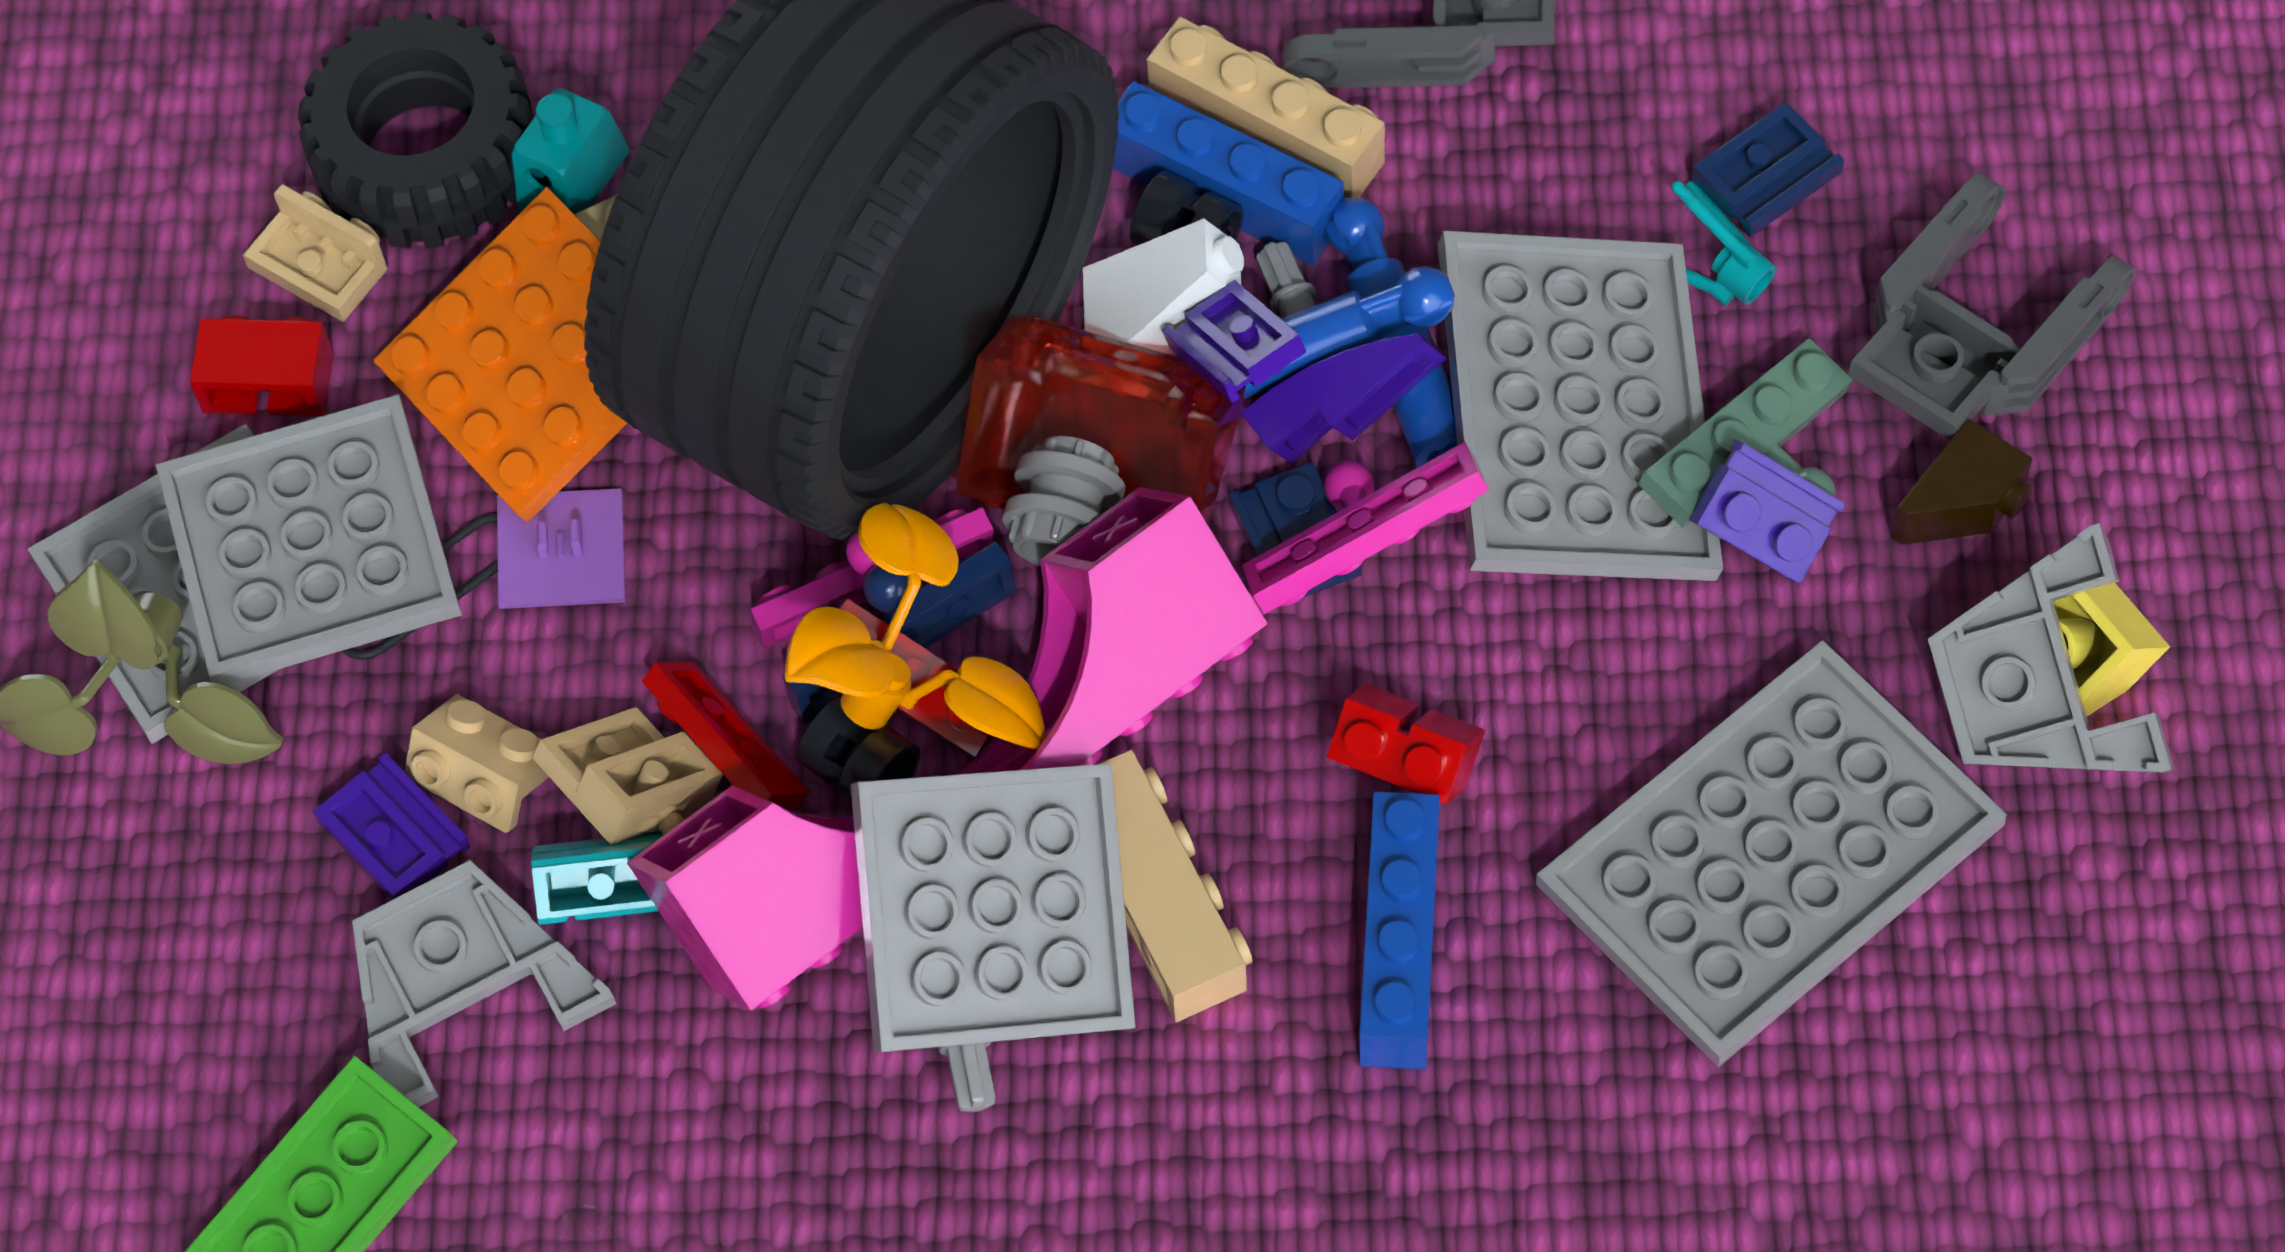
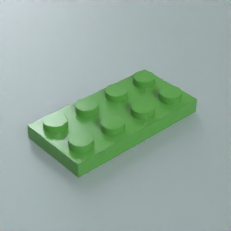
M354 1056L185 1252H364L458 1141L450 1132Z

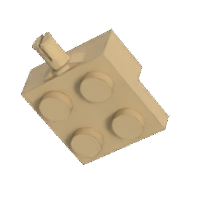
M637 707L541 739L533 755V760L610 845L647 832L656 831L665 835L683 822L685 818L690 817L712 800L723 776V773L684 731L664 738Z

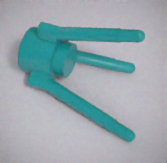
M1680 181L1673 182V192L1725 246L1711 266V269L1718 274L1717 280L1714 281L1686 268L1688 284L1711 294L1724 306H1727L1734 297H1737L1745 305L1752 303L1771 283L1777 272V267L1749 243L1721 209L1693 181H1689L1686 186Z

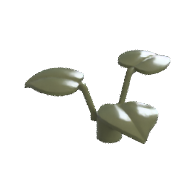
M99 559L93 560L77 578L61 589L52 600L48 610V622L51 629L69 648L86 656L106 654L107 659L80 693L71 696L67 687L57 678L44 674H29L7 682L0 689V724L3 730L24 744L53 755L69 756L78 754L92 745L97 734V723L95 718L82 706L92 699L121 659L138 669H150L156 664L165 662L166 699L175 709L167 715L164 727L173 741L193 756L213 763H246L273 753L281 747L285 738L273 730L264 714L251 700L229 686L214 682H201L188 686L183 694H181L178 688V660L182 650L172 644L183 620L181 608L169 597L158 593H144L135 599Z

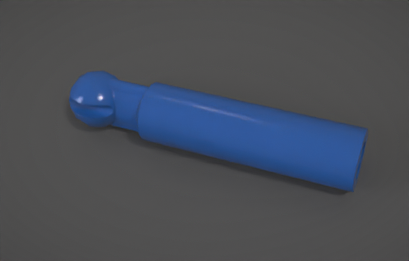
M1358 196L1341 199L1332 212L1333 220L1326 227L1325 232L1329 243L1337 252L1345 255L1351 274L1345 282L1347 292L1355 291L1365 298L1394 287L1406 271L1399 260L1389 258L1381 240L1385 231L1383 214L1372 201ZM1408 325L1378 338V340L1419 333L1435 346L1428 327L1419 328ZM1441 363L1393 405L1417 468L1457 446L1452 386L1443 363Z
M1428 266L1415 267L1402 275L1394 287L1363 298L1355 291H1351L1284 317L1282 320L1299 334L1306 353L1287 365L1280 373L1268 378L1257 387H1254L1251 383L1237 391L1240 398L1234 403H1231L1181 358L1151 369L1153 386L1168 422L1172 427L1269 391L1310 365L1344 350L1377 341L1379 336L1408 325L1419 328L1434 327L1447 318L1454 307L1455 294L1448 277L1443 272Z

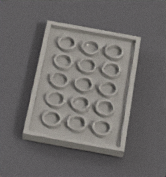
M1443 231L1438 242L1440 271L1448 277L1455 294L1454 307L1445 319L1457 446L1466 442L1477 460L1489 489L1488 492L1477 497L1468 508L1464 509L1469 571L1716 581L1723 570L1720 538L1691 521L1682 528L1638 485L1642 475L1648 468L1705 423L1683 244Z
M1822 640L1537 874L1536 886L1717 1067H1720L2005 825L2007 814Z

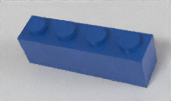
M1133 81L1118 101V135L1112 169L1147 186L1158 173L1168 170L1195 183L1199 189V196L1204 195L1206 192H1214L1237 203L1244 210L1240 231L1266 244L1273 241L1275 243L1286 242L1291 247L1295 258L1314 267L1329 245L1325 230L1333 220L1332 212L1341 199H1344V182Z
M1374 792L1360 1021V1066L1427 1070L1440 795Z

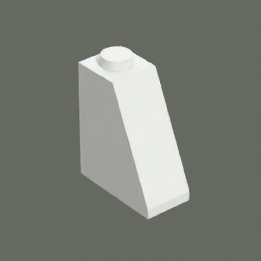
M1201 219L1084 267L1086 375L1122 399L1138 391L1151 379V369L1166 364L1177 356L1169 348L1161 330L1168 325L1175 330L1187 322L1185 313L1235 280L1241 285V271L1244 267V258L1240 245L1206 219Z

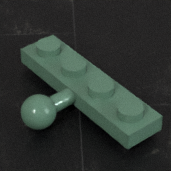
M1808 338L1648 468L1642 475L1638 485L1683 528L1690 522L1689 518L1719 466L1725 465L1733 451L1730 448L1734 440H1738L1835 497V486L1827 473L1814 467L1802 468L1781 446L1846 394L1854 380Z

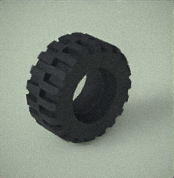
M428 12L411 13V19L396 21V17L393 15L378 19L379 26L365 31L363 27L358 28L346 36L348 42L342 48L334 45L322 57L323 70L314 69L311 72L304 86L306 96L299 102L297 117L301 126L299 136L323 201L330 205L333 213L347 221L356 218L369 225L377 233L380 241L383 236L387 237L391 247L411 249L413 242H424L426 248L445 246L444 239L459 235L460 240L463 241L477 235L476 227L486 221L492 226L507 214L504 205L508 201L513 204L517 202L512 152L515 144L535 117L522 70L518 69L513 54L506 45L496 43L494 35L481 26L473 25L468 30L464 19L445 14L442 20H433L431 13ZM426 106H442L453 108L469 115L466 124L455 137L444 145L425 153L401 156L383 153L370 147L373 138L386 123L412 109Z

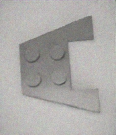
M2098 523L2089 526L2067 545L2054 554L2044 557L2030 567L2028 572L1999 592H1994L1928 638L1963 764L2158 773L2175 770L2158 713H2150L2095 730H2091L2054 601L2119 582L2102 524Z
M471 860L352 921L362 1000L365 1004L369 1033L370 1061L373 1071L418 1107L439 1096L410 1041V1037L531 974L534 975L563 1032L616 1004L610 989L600 979H596L576 960L574 955L561 943L549 936L530 918V915Z

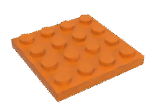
M547 187L373 360L507 505L526 522L530 521L627 424V422L603 405L600 397L595 394L593 390L594 384L590 382L588 376L590 369L586 367L585 360L587 351L584 350L586 336L584 327L588 311L586 305L591 288V277L601 241Z

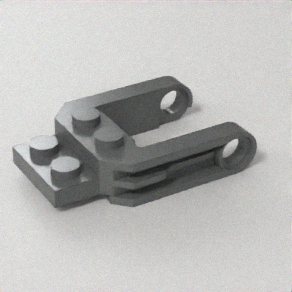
M1434 0V27L1335 29V34H1307L1295 37L1290 41H1285L1283 70L1300 79H1312L1323 88L1466 85L1496 60L1497 46L1555 45L1556 0ZM1304 58H1319L1323 60H1308Z
M1980 172L1974 174L1881 277L1879 283L1880 290L1876 295L1877 304L1873 307L1872 311L1876 334L1851 361L1848 376L1950 441L1967 419L1972 420L1978 412L1982 415L2027 412L2118 307L2136 275L2135 267L2117 256L2109 254L2107 260L2090 279L2085 276L2022 348L2017 346L2009 335L1942 293L1932 291L1987 230L2005 200L2007 190Z

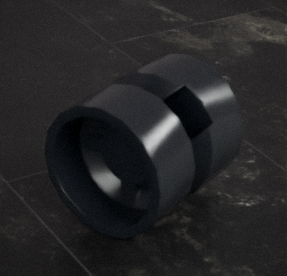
M1168 170L1161 171L1146 187L1137 204L1130 225V239L1133 243L1140 245L1201 219H1206L1224 234L1237 241L1243 223L1244 210L1241 205L1214 192H1206L1204 195L1199 196V189L1195 183Z
M842 696L828 703L817 714L799 744L797 752L798 762L829 785L839 782V792L851 801V784L912 778L920 759V748L890 726H883L876 730L866 729L849 719L841 706Z

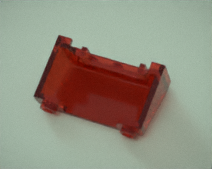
M1024 317L1013 319L1000 330L977 356L955 492L973 497L976 502L985 507L1005 508L1007 501L1011 497L1027 494L1018 486L1014 478L1019 458L1028 452H1032L1034 446L1042 444L1043 440L1048 437L1069 436L1092 442L1104 448L1113 456L1114 464L1119 468L1118 476L1125 484L1123 499L1139 487L1187 495L1192 498L1209 526L1240 417L1246 385L1237 391L1240 398L1231 403L1180 357L1044 319Z

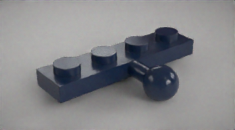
M996 542L980 552H972L958 560L957 573L949 585L937 586L931 583L920 585L900 633L926 649L1014 594L1016 587L1010 559ZM874 565L864 578L863 592L868 603L875 609L882 611L876 617L890 625L907 587V576L895 575L885 571L878 565ZM785 673L782 675L791 707L804 724L813 720L828 703L843 695V693L816 684L786 682Z

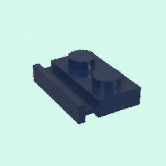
M1784 102L1694 165L1692 181L1731 220L1736 218L1744 226V233L1750 238L1841 174L1844 158L1839 153L1834 155L1825 146L1826 141L1787 102Z
M1313 462L1255 483V488L1240 494L1238 490L1229 493V506L1254 558L1337 513L1335 507L1328 501L1325 495L1324 484ZM1362 564L1348 574L1335 575L1308 590L1304 597L1362 576Z

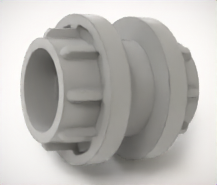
M1052 436L1044 439L1042 444L1034 446L1032 452H1028L1019 458L1014 478L1018 486L1028 494H1019L1011 497L1006 503L1002 517L1003 524L1010 531L1008 539L1013 543V548L1019 556L1041 566L1040 559L1123 499L1125 484L1118 476L1119 468L1114 464L1113 456L1107 450L1083 439L1069 436Z

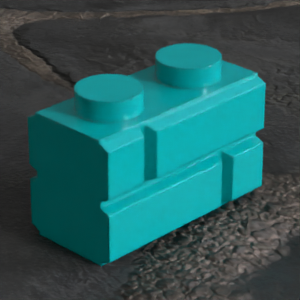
M658 832L645 833L614 845H610L605 838L533 846L531 866L539 925L567 922L569 916H574L578 921L657 912L658 909L627 865V862L664 835Z

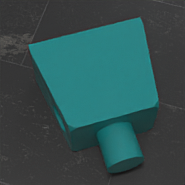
M563 88L553 90L551 94L543 97L538 102L536 116L521 135L512 152L519 214L546 187L574 214L592 206L629 153V147L610 111Z

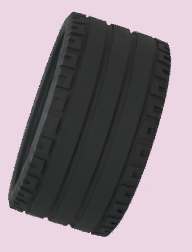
M737 0L704 38L671 85L637 146L610 210L591 277V288L586 305L588 311L584 331H586L584 350L587 351L586 367L590 369L588 376L590 382L594 384L593 390L595 394L600 397L603 405L635 429L645 433L685 458L695 461L701 467L732 485L746 490L753 497L786 516L795 519L804 526L834 539L848 540L858 530L859 521L862 516L873 506L886 502L889 505L896 504L911 509L915 508L958 468L1001 415L1042 351L1077 281L1101 217L1116 150L1119 98L1118 92H1116V79L1113 78V70L1108 65V61L1100 52L1071 32L1062 30L1057 25L1019 5L1010 3L1008 0Z

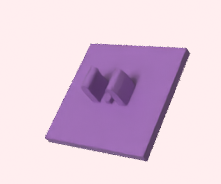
M622 489L558 492L528 522L520 518L497 495L499 609L625 602Z

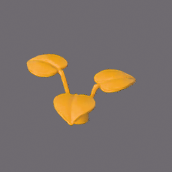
M886 502L868 509L858 525V538L863 551L876 565L885 571L895 575L907 576V587L882 642L871 640L864 623L847 611L833 607L815 608L803 617L792 634L786 655L785 681L816 684L843 693L841 706L845 714L857 725L872 730L882 728L899 705L911 710L923 696L941 686H948L944 693L945 702L954 714L964 722L994 737L1038 750L1047 737L1036 696L1028 683L1017 672L1000 662L983 657H969L961 663L958 673L952 670H944L915 688H911V670L908 664L902 658L890 652L918 593L921 579L937 586L949 585L958 570V554L947 533L926 515L905 506L889 505Z

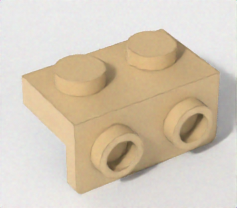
M281 185L274 193L280 212L243 254L247 267L344 322L387 271V266L379 246L380 238L363 221L356 218L347 221L333 213L329 206L315 194L308 191L299 194L289 187Z
M458 694L454 695L412 727L404 772L418 786L502 832L508 833L517 825L522 799L549 778L533 760V755L541 740L540 738L536 737L532 732L522 729L484 709L480 704Z

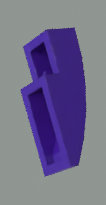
M1419 333L1377 340L1344 350L1306 367L1270 389L1243 410L1241 414L1268 449L1292 464L1332 428H1335L1353 441L1447 358L1436 346Z

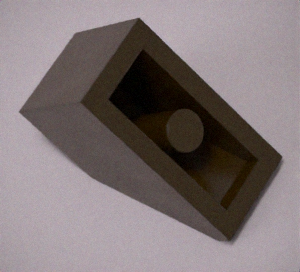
M1968 418L1897 507L1891 538L1904 545L1991 533L2004 515L2012 519L2016 517L2030 497L2033 486L2027 483L2033 458Z

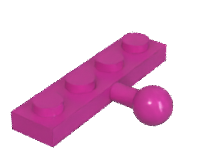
M1466 442L1461 443L1373 492V477L1364 465L1355 461H1343L1334 465L1326 474L1324 492L1328 501L1334 507L1340 509V511L1242 565L1252 597L1263 614L1279 606H1288L1296 603L1313 587L1335 575H1345L1354 571L1363 563L1364 559L1391 544H1401L1410 540L1422 527L1448 513H1457L1468 508L1477 497L1488 492V486L1477 460Z
M983 507L968 514L964 509L954 510L934 521L952 540L958 554V560L969 553L980 552L993 544V527ZM858 530L850 536L847 542L846 556L848 560H841L828 565L816 575L817 580L797 589H794L792 585L773 589L758 600V606L751 608L752 626L763 650L791 638L799 622L809 611L815 608H838L846 598L860 607L868 604L863 592V582L867 572L876 564L863 551L859 543Z

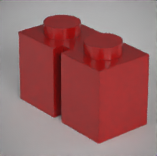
M228 315L222 319L201 318L190 384L203 413L257 415L261 390H269L267 405L269 415L322 417L325 413L334 352L323 323L311 321L303 317H288L283 320H252L241 315Z
M1366 683L1345 699L1326 758L1417 794L1440 795V803L1447 805L1466 789L1486 730L1431 709L1415 721L1411 726L1410 732H1407L1400 728L1417 715L1420 704Z

